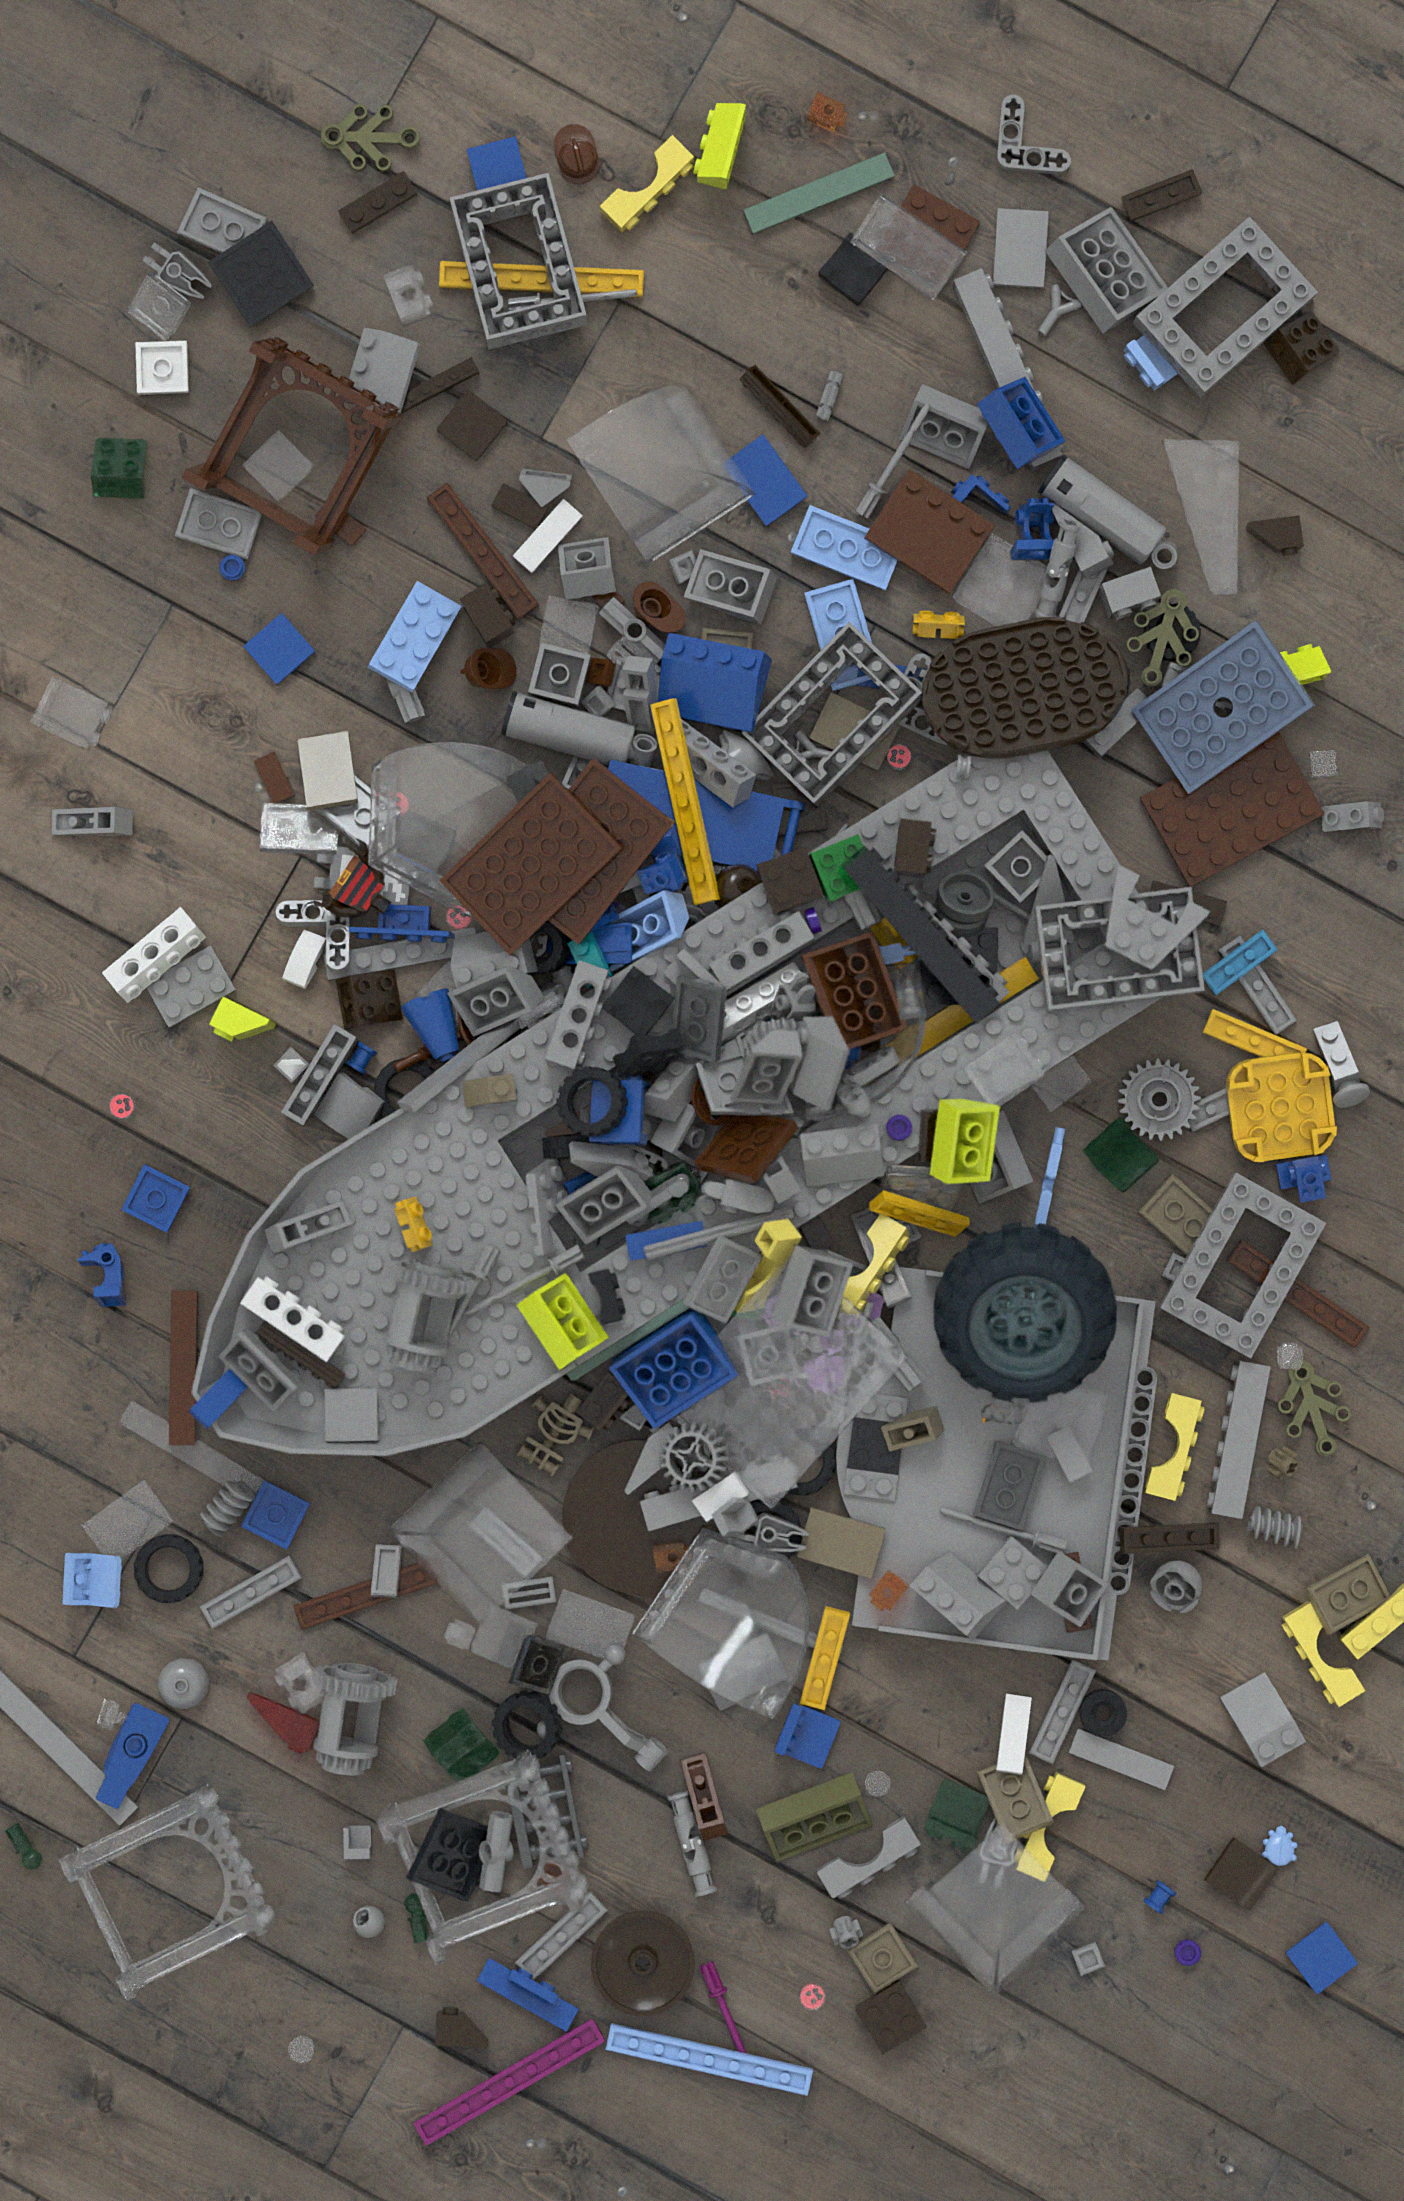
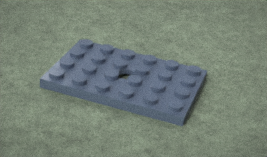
M1255 620L1131 710L1187 793L1191 794L1316 705L1259 621ZM1221 697L1230 699L1233 704L1232 713L1225 718L1218 716L1214 710L1215 702Z

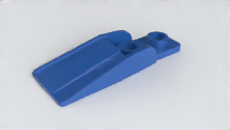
M631 923L604 925L592 931L607 965L632 963ZM552 940L547 941V956L552 951ZM570 953L567 958L568 960L564 964L577 965L572 953Z
M138 1703L132 1705L110 1747L104 1765V1775L106 1776L96 1795V1800L115 1809L120 1807L129 1787L133 1785L153 1753L169 1723V1718Z

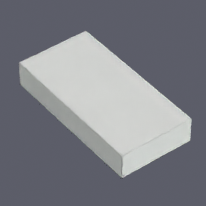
M734 1471L716 1483L715 1486L710 1487L695 1497L692 1502L707 1522L713 1518L711 1514L732 1498H743L750 1492Z

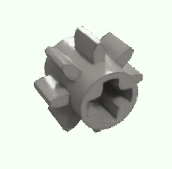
M849 1916L836 1919L833 1923L834 1928L829 1929L834 1945L840 1944L843 1949L855 1947L859 1943L858 1937L863 1936L858 1920L852 1921V1918Z

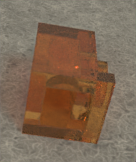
M817 91L807 113V120L835 132L837 126H843L848 113L845 112V104ZM828 107L833 109L834 112L831 115H827L824 113V109Z
M683 1540L652 1544L656 1573L686 1569V1562H691L689 1546L684 1547ZM670 1553H675L677 1555V1560L674 1562H670L668 1560V1555Z
M887 1569L870 1591L869 1595L872 1597L870 1602L881 1611L884 1608L890 1611L907 1590L909 1584ZM885 1588L892 1590L893 1593L890 1597L883 1596L882 1591Z

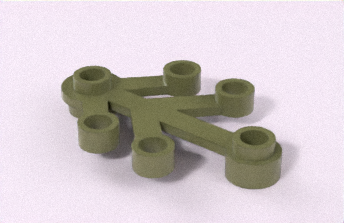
M362 104L355 105L352 112L341 123L328 124L323 128L321 132L323 145L329 149H339L350 161L352 169L358 172L365 169V158L362 155H357L346 142L358 143L376 162L377 169L381 172H387L391 169V160L388 156L383 155L372 143L401 144L406 149H413L420 142L419 133L413 127H405L400 133L373 132L381 123L392 119L393 111L388 105L380 106L377 113L357 132L348 130L356 121H363L367 118V108ZM357 109L365 111L364 115L360 117L356 116L355 112ZM387 109L390 111L388 117H382L381 111ZM332 133L338 134V139L336 141H331L329 139V136ZM408 135L414 136L415 139L412 143L405 141ZM356 159H361L363 161V164L360 167L354 166V161ZM387 160L388 165L382 168L379 166V162Z
M1177 589L1167 590L1162 595L1160 604L1146 612H1139L1134 617L1136 626L1145 627L1148 625L1149 620L1165 613L1160 625L1138 637H1131L1127 641V648L1131 652H1137L1143 645L1157 638L1150 666L1146 667L1142 672V681L1147 686H1156L1162 680V672L1159 668L1167 641H1169L1174 650L1176 661L1179 665L1187 666L1192 660L1191 654L1185 651L1172 627L1174 617L1176 616L1183 627V636L1187 641H1195L1199 636V631L1196 627L1192 626L1184 611L1186 606L1185 595ZM1171 597L1178 599L1179 603L1176 607L1169 605L1168 601ZM1139 615L1146 616L1147 621L1145 624L1140 625L1137 623ZM1188 629H1194L1196 631V636L1194 638L1189 639L1186 636V631ZM1136 639L1139 641L1137 649L1130 648L1129 643L1131 640ZM1183 653L1189 657L1188 662L1185 664L1179 661V656ZM1154 671L1157 674L1155 681L1147 679L1148 672Z
M1304 1360L1295 1361L1288 1370L1291 1383L1284 1397L1278 1401L1277 1408L1282 1413H1290L1294 1407L1292 1401L1300 1387L1304 1398L1292 1422L1286 1426V1434L1291 1438L1299 1437L1302 1433L1301 1426L1309 1411L1318 1438L1315 1442V1450L1321 1456H1331L1335 1453L1337 1445L1333 1438L1328 1437L1319 1408L1334 1415L1338 1421L1342 1422L1350 1418L1351 1412L1345 1406H1337L1315 1395L1311 1384L1326 1390L1327 1394L1331 1397L1341 1395L1342 1386L1338 1382H1330L1314 1374L1313 1366L1309 1362ZM1300 1368L1306 1370V1375L1303 1378H1299L1297 1375V1371ZM1333 1384L1339 1388L1336 1394L1330 1392V1386ZM1283 1401L1290 1403V1408L1286 1411L1281 1408ZM1340 1409H1345L1347 1412V1416L1344 1419L1338 1416ZM1292 1425L1298 1427V1433L1295 1435H1291L1289 1432V1428ZM1326 1441L1331 1444L1329 1451L1322 1449V1444Z

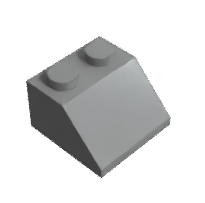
M609 537L558 545L561 579L566 600L616 592Z

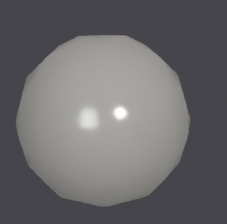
M366 1905L354 1914L353 1927L361 1937L373 1938L383 1931L385 1916L378 1907Z

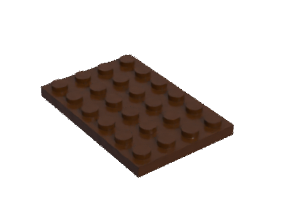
M1279 732L1191 794H1188L1179 779L1175 778L1140 797L1144 808L1188 887L1194 886L1324 815L1321 806Z
M595 758L591 759L568 791L619 843L622 849L548 920L578 945L586 938L675 823Z
M549 773L439 881L511 956L601 870L622 847L552 773Z

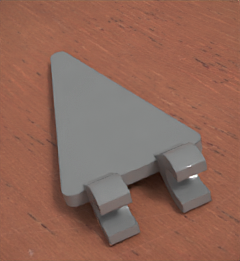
M1048 855L1023 938L1025 945H1029L1028 956L1032 962H1040L1034 915L1035 906L1065 903L1053 855ZM1072 930L1063 931L1066 942L1072 943L1074 941ZM1066 945V959L1068 960V948Z

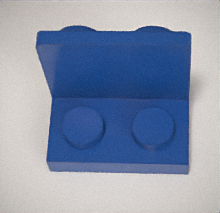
M793 1701L775 1745L774 1752L783 1756L786 1754L815 1767L822 1768L839 1728L840 1720Z

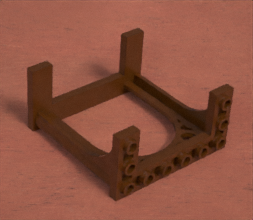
M278 337L253 342L249 349V352L256 355L253 372L206 462L187 468L182 478L203 491L218 487L296 533L297 535L293 543L316 556L332 549L336 541L333 538L336 530L393 426L400 423L404 415L398 412L399 408L387 401L383 404L378 401L375 393L365 388L361 391L354 387L355 382L342 375L340 378L332 374L333 369L323 363L318 365L309 360L311 357L301 350L294 352L289 349L286 341ZM285 366L292 368L295 374V380L291 385L287 384L282 377V370ZM301 372L304 378H310L309 384L301 382ZM274 376L280 385L278 389L271 388V385L275 382L273 381ZM326 387L331 390L329 395L324 392ZM290 390L312 391L330 400L343 415L350 435V450L347 462L313 526L225 475L261 408L276 395ZM349 400L348 404H357V406L349 410L344 407V401ZM363 410L361 417L366 419L367 422L361 425L355 424L352 421L353 414ZM367 429L366 434L362 433L361 440L358 439L356 436V431H363Z

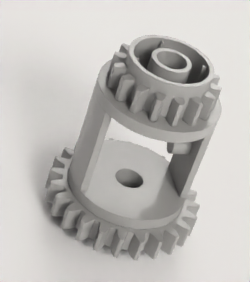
M414 1259L413 1262L392 1261L389 1276L397 1280L400 1289L390 1332L385 1333L384 1342L387 1343L385 1355H388L390 1357L389 1362L396 1366L420 1372H433V1368L440 1366L442 1356H447L449 1348L445 1344L456 1299H460L463 1294H472L474 1280L466 1275L457 1273L455 1268L436 1262ZM422 1294L433 1296L424 1337L422 1338L413 1336Z
M339 1663L336 1665L332 1664V1666L324 1665L315 1668L312 1683H314V1686H319L324 1696L318 1737L314 1739L313 1747L317 1750L316 1760L318 1763H321L322 1769L341 1775H361L365 1773L366 1768L370 1769L372 1759L378 1755V1746L375 1744L381 1702L385 1700L386 1696L392 1697V1695H395L398 1681L396 1677L386 1674L384 1671H378L374 1667L356 1663ZM346 1700L359 1702L354 1738L341 1736Z

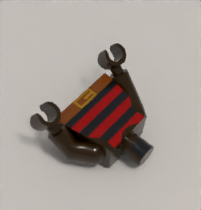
M356 838L360 844L359 848L355 850L349 845L348 849L358 855V857L353 856L329 893L318 891L323 896V901H313L315 906L324 907L338 917L356 918L360 915L365 916L371 907L384 915L392 903L380 894L385 887L383 882L384 873L378 860L367 849V844Z

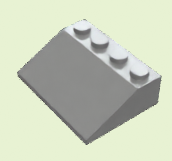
M1112 207L1059 236L1045 250L1103 334L1152 303L1168 288Z

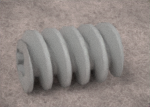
M227 1481L225 1485L229 1491L223 1488L219 1490L223 1498L214 1496L213 1501L216 1506L211 1503L206 1505L210 1513L206 1511L200 1512L207 1528L219 1537H223L224 1531L230 1529V1524L235 1523L237 1516L242 1515L243 1509L248 1508L249 1501L251 1502L255 1499L253 1491L241 1482L233 1483Z
M1255 1506L1248 1519L1246 1537L1252 1530L1254 1531V1539H1257L1260 1533H1263L1264 1541L1267 1542L1272 1535L1274 1537V1544H1277L1283 1538L1285 1547L1288 1546L1290 1541H1293L1294 1549H1297L1302 1534L1300 1516H1295L1291 1522V1515L1286 1513L1281 1519L1280 1511H1275L1271 1517V1510L1269 1508H1266L1261 1514L1260 1506Z

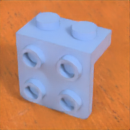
M1144 335L1137 341L1133 340L1126 345L1124 349L1125 359L1132 367L1135 366L1143 383L1148 388L1151 387L1153 391H1156L1178 374Z
M65 1553L62 1605H92L117 1608L120 1599V1577L122 1571L120 1556L96 1553Z

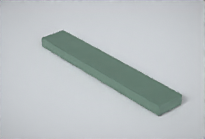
M882 153L746 208L743 212L754 235L894 178V173L886 154Z
M684 1300L680 1301L569 1371L567 1375L571 1381H575L690 1307L683 1304Z

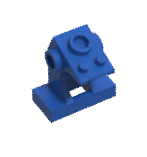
M1049 498L1027 499V504L1019 505V509L1015 513V522L1020 527L1021 540H1016L1010 550L1011 560H1049L1054 542L1049 532V525H1052L1054 521V513L1052 511L1054 503H1049ZM1029 527H1039L1041 539H1032Z
M672 832L667 833L651 853L655 863L637 871L645 894L666 889L673 892L680 889L683 883L688 882L686 867Z
M1327 1155L1275 1164L1280 1190L1297 1187L1300 1203L1326 1198L1324 1181L1332 1180Z
M107 1243L97 1245L91 1253H88L87 1250L81 1253L82 1257L78 1258L80 1266H99L105 1271L103 1283L99 1287H94V1298L100 1307L126 1306L123 1261L113 1244L107 1245Z

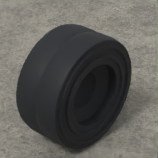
M1107 1689L1092 1691L1081 1703V1722L1090 1733L1096 1736H1112L1118 1733L1126 1722V1705L1121 1697L1113 1691ZM1098 1707H1109L1111 1714L1107 1720H1099L1097 1718L1096 1710Z

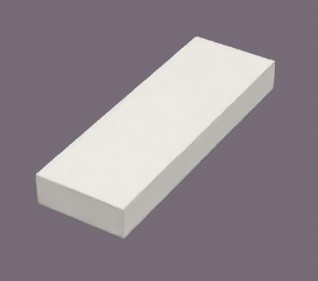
M563 499L517 550L513 558L533 574L582 519L583 515Z
M1012 1694L1005 1695L996 1771L1022 1775L1032 1697Z

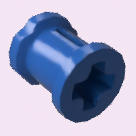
M358 1041L357 1049L345 1063L365 1074V1068L369 1061L378 1053Z
M1157 1880V1886L1150 1896L1144 1898L1143 1901L1158 1913L1163 1914L1164 1906L1171 1896L1175 1897L1177 1893L1160 1880Z

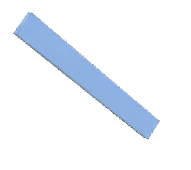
M611 2023L606 2050L806 2096H808L813 2073L812 2068Z

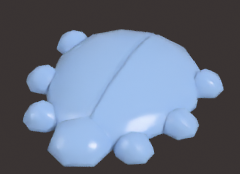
M1283 1826L1276 1827L1275 1832L1273 1830L1268 1831L1270 1838L1263 1840L1265 1851L1262 1852V1856L1277 1866L1287 1865L1289 1862L1295 1861L1297 1857L1294 1855V1849L1297 1848L1298 1844L1291 1841L1293 1833H1286V1828Z

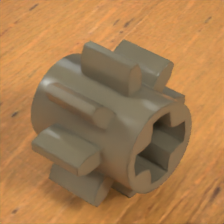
M1283 1446L1282 1450L1279 1448L1272 1450L1267 1458V1463L1270 1465L1268 1471L1283 1480L1284 1476L1292 1477L1299 1468V1462L1296 1460L1299 1455L1286 1446Z

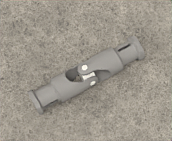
M1061 518L1059 520L1060 530L1058 537L1054 539L1049 558L1050 562L1041 586V600L1038 609L1034 612L1037 618L1057 617V605L1062 600L1069 574V566L1076 549L1075 539L1077 532L1082 527L1081 523L1068 518ZM1055 577L1060 578L1058 583L1054 580Z
M689 1790L667 1797L668 1801H671L675 1814L673 1820L683 1850L689 1875L692 1876L696 1888L695 1896L699 1897L717 1891V1888L713 1886L709 1858L699 1831L695 1812L691 1808L688 1797L690 1795Z

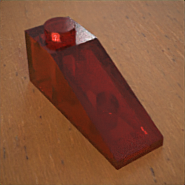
M250 1691L248 1693L247 1699L278 1736L285 1743L289 1744V1749L301 1754L303 1750L307 1752L310 1750L318 1732L320 1720Z

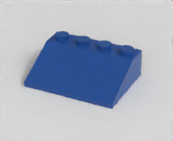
M668 633L662 655L657 703L677 698L681 719L753 733L772 659L764 651Z
M692 1308L684 1311L615 1356L609 1366L613 1375L653 1429H656L738 1376L709 1320L703 1313Z

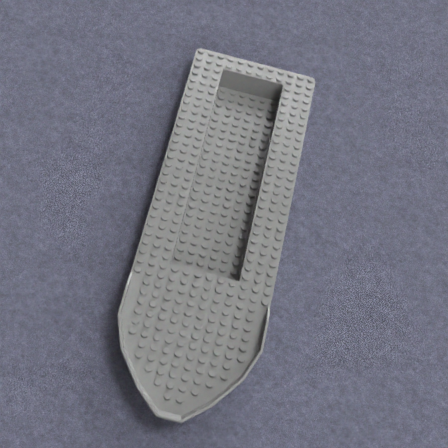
M1048 750L1003 759L981 758L965 754L962 758L971 756L969 779H965L964 776L956 778V760L808 853L810 855L814 851L854 835H859L863 846L865 845L869 850L875 848L884 860L880 862L886 870L889 867L894 870L900 819L932 822L931 828L936 829V836L933 847H929L928 854L933 855L930 873L926 872L924 878L898 875L900 877L898 881L904 886L909 882L919 892L916 897L922 904L928 901L932 906L941 880L949 873L963 871L965 868L980 875L989 883L991 881L994 882L993 890L1016 903L987 873L984 865L1021 831L1046 856H1054L1065 903L1112 897L1116 869L1120 865ZM760 883L685 930L681 938L647 954L612 976L608 991H602L599 1001L603 1002V1004L633 966L675 998L676 986L663 974V971L676 959V956L682 949H685L717 980L709 966V963L713 962L712 956L722 950H725L726 953L735 949L733 944L746 936L748 940L758 935L756 930L768 923L771 927L780 922L778 918L786 912L774 916L764 886ZM1135 887L1131 892V894H1139ZM1037 889L1019 905L1030 913ZM823 896L819 900L791 909L793 914L799 911L808 926L804 911L814 907L822 932L813 934L815 939L728 990L726 1001L792 962L796 964L801 973H807L804 972L805 966L801 955L856 937L857 935L871 932L872 930L870 927L861 930L851 907L846 904L843 897L827 905ZM994 900L985 927L998 928L997 972H1001L1025 956L1039 978L1037 981L1002 1002L979 1023L976 1024L972 1021L871 1087L865 1089L864 1086H861L867 1094L871 1105L860 1114H850L835 1096L830 1110H823L791 1092L788 1097L790 1098L792 1109L809 1118L807 1129L801 1134L878 1124L883 1171L885 1173L919 1151L921 1110L938 1109L939 1100L967 1099L994 1104L1161 998L1047 1012L1041 962L1031 961V958L1028 956L1029 945H1025L1023 942L1028 920ZM877 909V911H878V913H879V916H880V918H881V920H882V919L885 918V917H884L883 914ZM1108 926L1072 930L1074 941L1071 944H1067V964L1070 966L1069 982H1077L1082 979H1102L1107 976H1126L1138 972L1139 974L1151 973L1162 969L1172 970L1170 953L1152 970H1149L1105 947ZM781 929L776 932L775 938L779 943H786L790 940V933L787 930ZM875 936V939H876V941H877L878 946H881V944L879 943V941L877 940V938H876V936ZM756 943L753 947V952L761 957L767 954L768 947L764 943ZM734 956L730 964L732 968L740 970L745 966L746 961L742 956ZM917 958L898 971L893 963L885 965L894 991L898 993L899 997L904 996L908 991ZM595 988L583 994L582 997L586 999L592 998L595 995ZM911 996L913 1003L907 1006L905 1017L908 1029L881 1039L880 1048L947 1005H920L919 998ZM675 1000L647 1035L660 1036L672 1029ZM562 1008L478 1060L469 1070L416 1112L406 1111L401 1108L301 1169L246 1235L209 1317L191 1392L197 1402L229 1369L218 1356L232 1340L246 1328L257 1335L256 1331L264 1319L242 1305L241 1301L258 1277L264 1280L267 1276L279 1284L276 1289L283 1294H286L287 1291L300 1298L298 1304L306 1309L310 1305L322 1313L320 1319L326 1323L332 1320L344 1328L341 1333L345 1335V1338L328 1362L345 1373L346 1376L338 1388L333 1387L332 1389L378 1388V1441H325V1389L331 1388L324 1384L325 1380L322 1378L318 1380L311 1375L312 1371L309 1369L303 1370L297 1366L298 1362L296 1360L290 1361L284 1357L285 1353L281 1350L277 1352L270 1347L272 1344L268 1341L262 1343L271 1352L276 1354L278 1359L290 1371L295 1373L302 1384L274 1412L247 1387L212 1424L219 1437L287 1453L387 1456L464 1437L685 1299L715 1242L708 1243L707 1247L675 1252L650 1260L643 1258L630 1261L626 1238L608 1249L605 1248L599 1237L585 1244L576 1231L567 1232L563 1215L560 1212L547 1221L554 1248L544 1255L535 1256L534 1246H538L537 1233H532L531 1223L535 1221L534 1207L529 1208L526 1174L545 1160L552 1159L543 1158L542 1138H548L545 1132L563 1121V1118L559 1116L557 1111L559 1106L556 1105V1098H559V1087L565 1083L563 1080L567 1076H571L574 1071L573 1069L545 1060ZM602 1008L599 1017H593L591 1026H594L595 1029L590 1042L585 1040L582 1050L586 1051L582 1066L577 1065L576 1069L581 1070L586 1066L600 1067L612 1072L620 1080H626L627 1075L619 1076L613 1057L618 1053L625 1052L631 1037L635 1033ZM577 1009L572 1014V1020L576 1023H583L587 1018V1013L582 1009ZM575 1034L566 1035L563 1041L564 1045L568 1048L575 1047L578 1044V1037ZM861 1051L858 1062L874 1052ZM506 1074L514 1075L517 1101L465 1108L463 1081ZM642 1074L639 1075L641 1076V1080L646 1081L648 1083L650 1082L648 1079L643 1077ZM592 1080L580 1086L575 1093L573 1101L575 1113L591 1103ZM904 1115L911 1121L912 1132L907 1139L895 1141L888 1136L886 1124L891 1117ZM800 1136L798 1139L791 1137L779 1153L801 1191L779 1204L774 1199L772 1211L789 1206L792 1207L794 1219L790 1222L795 1228H798L875 1178L807 1187ZM663 1150V1158L667 1161L669 1167L665 1182L678 1174L684 1161ZM709 1173L704 1182L722 1183L723 1179H729V1177ZM762 1175L755 1184L744 1181L746 1184L762 1187L772 1194ZM700 1188L696 1196L686 1192L680 1198H670L669 1204L672 1210L634 1233L702 1221L703 1228L706 1230L764 1213H750L738 1210L737 1214L721 1211L722 1206L717 1205L718 1199L703 1195ZM416 1196L423 1207V1218L426 1226L431 1231L433 1245L411 1252L410 1248L407 1249L402 1231L410 1228L409 1224L400 1226L394 1209L396 1208L395 1203ZM343 1200L352 1225L278 1253H272L264 1229ZM761 1229L728 1238L756 1252L761 1251L754 1241ZM489 1244L497 1248L501 1252L487 1276L489 1280L481 1279L466 1307L468 1309L549 1265L548 1257L554 1258L578 1245L585 1259L559 1272V1276L567 1273L609 1338L561 1370L558 1369L517 1307V1304L530 1294L558 1278L559 1276L553 1271L468 1316L464 1311L446 1344L449 1348L447 1356H442L440 1366L433 1368V1372H420L391 1364L389 1362L390 1357L385 1355L387 1343L384 1342L385 1333L390 1332L400 1289L397 1280L389 1276L392 1261L413 1262L414 1259L436 1262L455 1268L457 1273L473 1279L475 1275L470 1272V1269H474L486 1245ZM609 1268L610 1273H616L619 1288L615 1289L617 1299H623L626 1313L622 1314L623 1320L602 1325L599 1318L601 1309L600 1297L594 1285L590 1283L588 1273ZM422 1294L413 1336L424 1337L433 1298L431 1295ZM464 1294L461 1295L460 1299H456L453 1314L455 1313ZM275 1295L269 1296L266 1300L267 1308L276 1310L280 1306L279 1298ZM292 1310L288 1313L287 1319L290 1324L297 1325L300 1323L302 1316L298 1310ZM318 1324L312 1325L309 1329L310 1337L315 1340L320 1339L323 1335L322 1327Z

